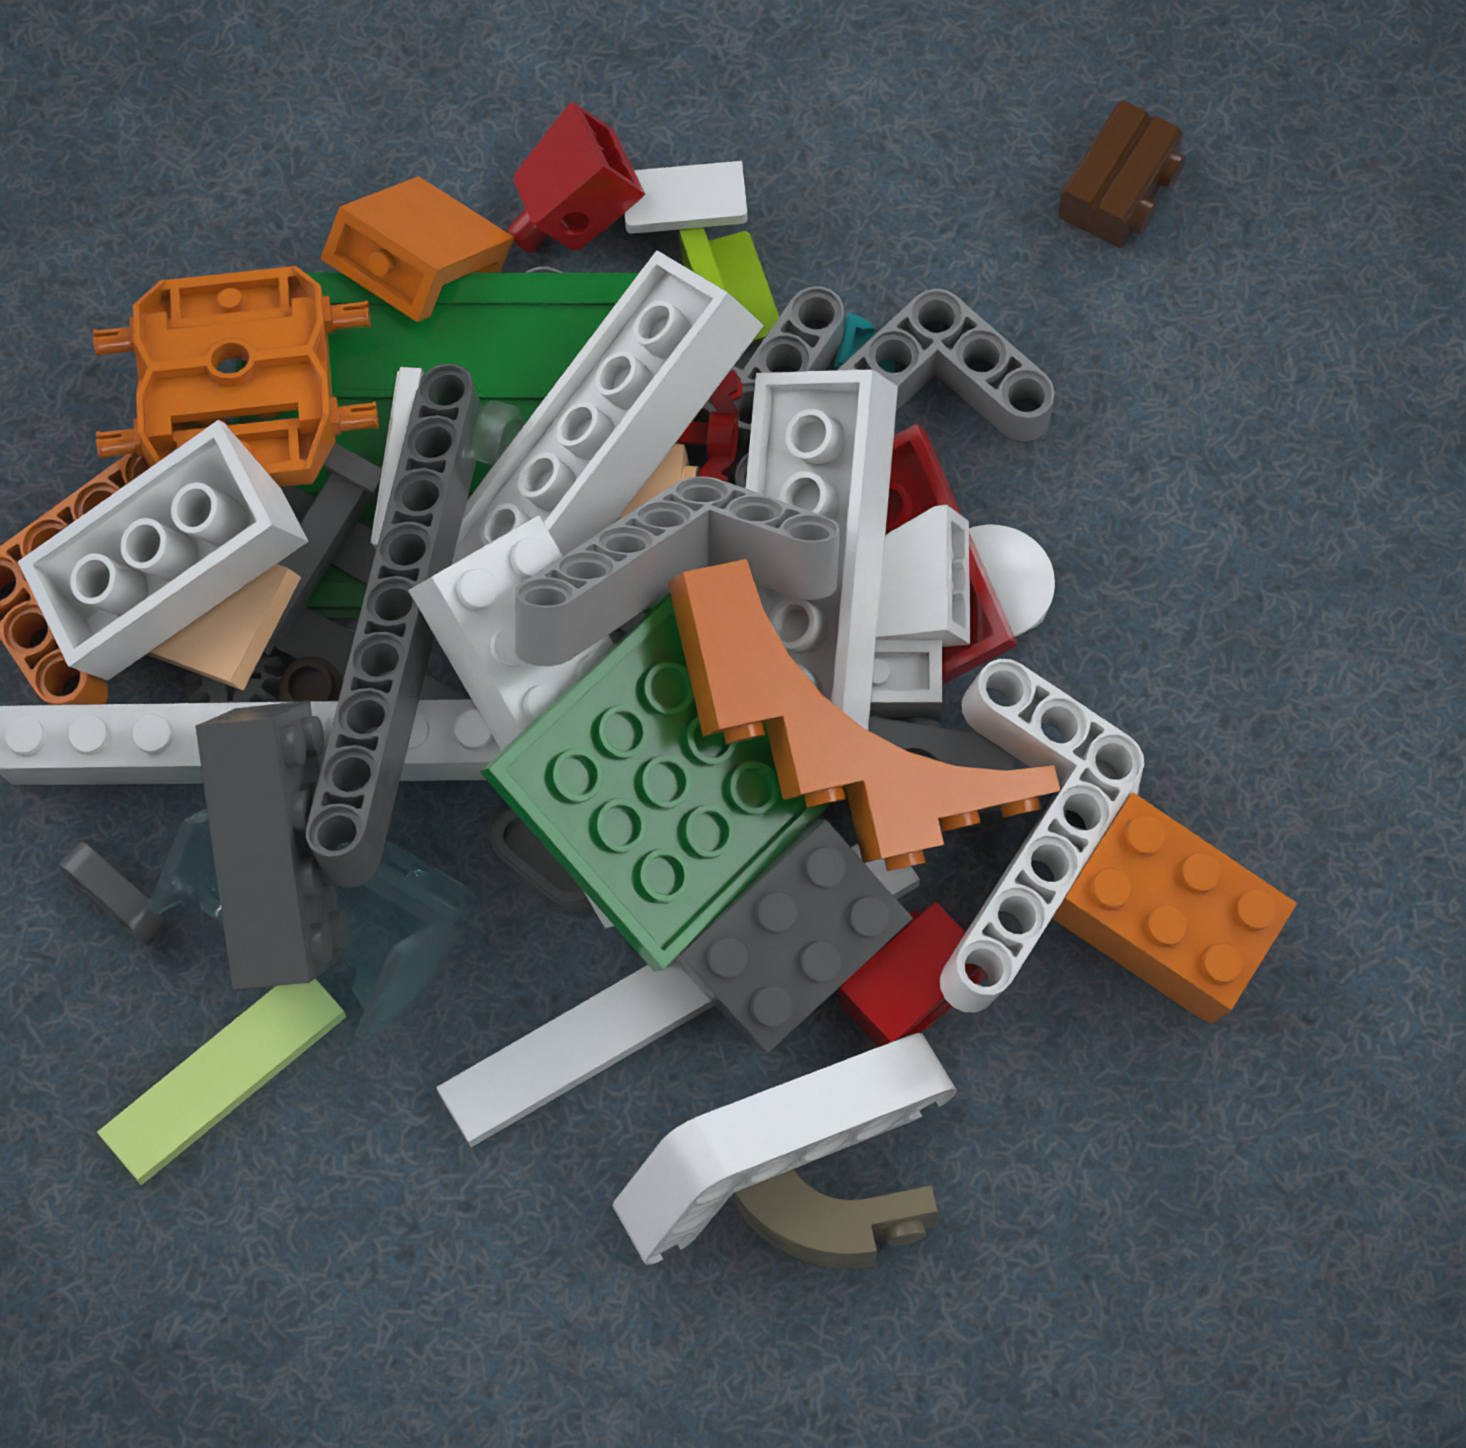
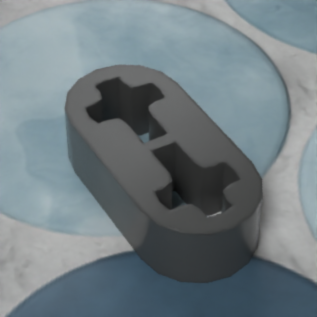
M80 841L57 864L62 873L79 890L140 944L145 945L167 923L164 915L143 893L84 842Z

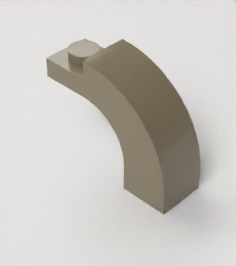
M792 1169L734 1192L730 1196L736 1209L749 1226L774 1247L805 1262L833 1268L876 1266L877 1249L874 1239L886 1237L887 1245L890 1246L910 1244L925 1238V1229L936 1227L937 1207L932 1185L868 1199L841 1200L814 1190Z

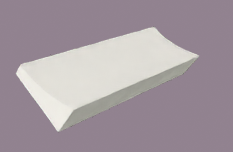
M656 250L466 502L452 565L538 515L541 517L563 556L615 523L764 325L728 292Z
M873 369L756 373L745 489L834 520L839 525L837 589L828 597L816 600H802L757 584L755 586L762 607L790 657L824 697L861 727L868 730L898 386Z

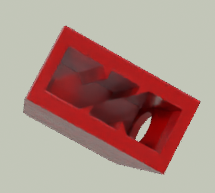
M572 101L516 171L513 181L525 209L506 230L507 233L514 237L513 241L530 254L534 253L549 236L570 250H581L640 201L645 192L614 129Z

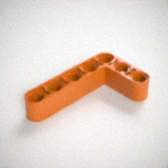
M226 418L219 419L226 425H232ZM194 422L173 423V431L207 428L212 424L199 425ZM137 454L123 456L0 546V592L6 584L16 581L13 592L7 598L0 600V639L35 692L49 705H104L108 699V685L105 679L68 667L18 561L148 470L150 467L146 463L144 456H138ZM48 627V633L44 641L40 645L30 648L33 636L39 630ZM80 675L77 688L72 693L62 696L64 684L71 677Z

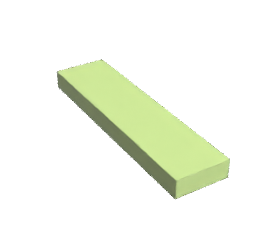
M316 978L310 983L275 986L97 1133L139 1184L143 1185L346 1018L345 1012Z

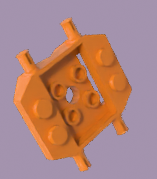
M297 266L160 280L133 304V317H130V327L93 330L96 356L133 352L136 355L138 373L136 391L137 418L133 419L134 429L106 432L96 431L99 458L137 454L138 456H144L146 463L151 468L206 429L173 431V423L194 422L199 425H208L220 418L247 415L272 418L284 411L298 410L299 418L227 426L279 487L313 484L336 442L335 435H341V431L379 428L376 401L365 404L338 406L337 397H332L328 334L334 333V330L371 327L368 300L331 305L329 296L322 295L321 285ZM241 358L248 362L243 369L235 373H222L216 370L220 363L227 359Z

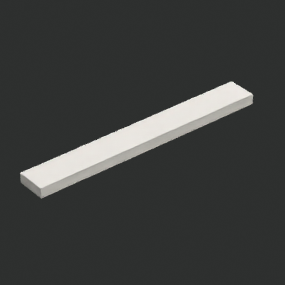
M857 843L851 848L862 860L859 845ZM884 859L865 863L896 899L919 887L920 879L911 866L887 871ZM676 962L664 970L655 972L647 965L436 1088L469 1146L473 1147L708 1010L714 1004Z

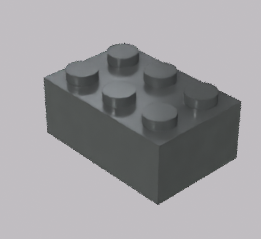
M815 819L674 960L753 1048L769 1053L913 918L827 820Z

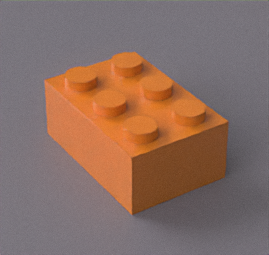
M1132 792L1124 801L1052 919L1189 1012L1212 1024L1233 1009L1297 903Z

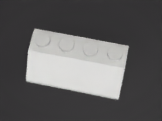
M217 420L18 561V564L68 667L110 680L309 541L282 489L224 422Z

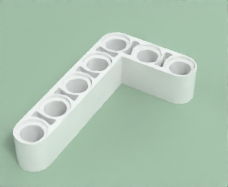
M998 659L989 662L981 670L964 694L962 713L966 722L975 731L1029 767L1055 765L1060 791L1055 792L943 968L940 976V989L944 998L954 1008L963 1012L976 1013L986 1009L1013 981L1138 781L1144 768L1143 753L1139 745L1130 736L1024 665L1011 659ZM986 688H994L1001 691L1007 697L1010 707L994 703L989 698ZM1041 724L1055 727L1061 733L1063 743L1049 740L1044 735ZM1096 760L1109 763L1117 774V780L1109 779L1101 774L1096 766ZM1063 810H1071L1080 815L1084 820L1086 830L1073 828L1066 821ZM1031 860L1045 863L1054 875V882L1040 879L1031 867ZM998 911L1014 915L1021 924L1022 934H1014L1007 931L999 921ZM965 963H973L980 966L987 973L989 987H981L974 984L965 972Z
M923 1033L909 1035L683 1123L661 1140L616 1198L612 1206L646 1265L658 1263L663 1260L662 1252L677 1244L681 1250L693 1242L734 1192L915 1121L922 1117L921 1109L934 1102L939 1107L944 1105L956 1094L957 1090Z

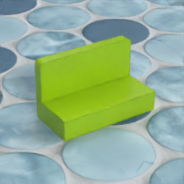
M704 227L678 229L679 251L684 267L728 292L764 326L750 345L763 341L779 319V315L750 233L742 231L708 241Z

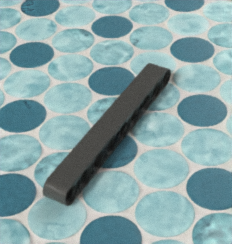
M440 364L429 369L421 377L419 387L416 390L306 827V839L326 879L333 885L342 888L358 887L368 882L375 875L380 865L434 640L432 630L408 590L452 565L484 432L485 413L469 371L456 364ZM400 616H404V617L401 618V619L394 620V619H396V618H398V617H400ZM387 671H392L391 673L385 676H380L381 674ZM373 727H379L377 730L371 733L364 734L367 730ZM365 784L361 789L349 792L353 787ZM353 841L348 847L334 851L340 844Z

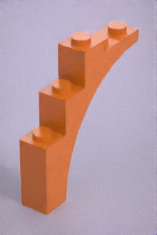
M747 559L685 571L668 581L703 736L724 732L726 744L744 741L765 735L763 723H766L783 800L804 796L807 808L846 799L843 789L845 787L861 858L864 863L884 859L887 871L926 863L923 850L944 845L938 819L940 820L942 832L981 823L978 810L1000 806L1003 818L1040 810V796L1060 791L1055 765L1008 771L959 767L907 752L861 727L824 697L790 657L762 607Z

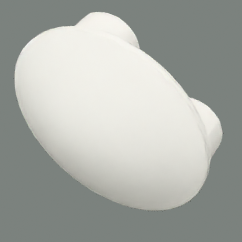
M980 525L969 528L970 535L1014 637L1037 627L1045 618L1055 589L1054 571L1045 551L1031 537L1011 527Z

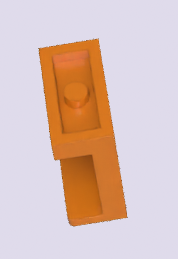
M418 176L340 206L320 259L408 317L419 322L431 316L443 285L470 273H500L514 237Z

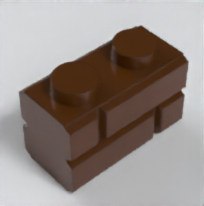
M1125 100L1119 101L1062 190L1058 217L1119 248H1123L1132 232L1142 235L1148 228L1157 208V202L1152 200L1161 185L1171 189L1185 164L1186 156L1180 154L1183 134L1180 127L1156 115L1151 117L1147 111Z

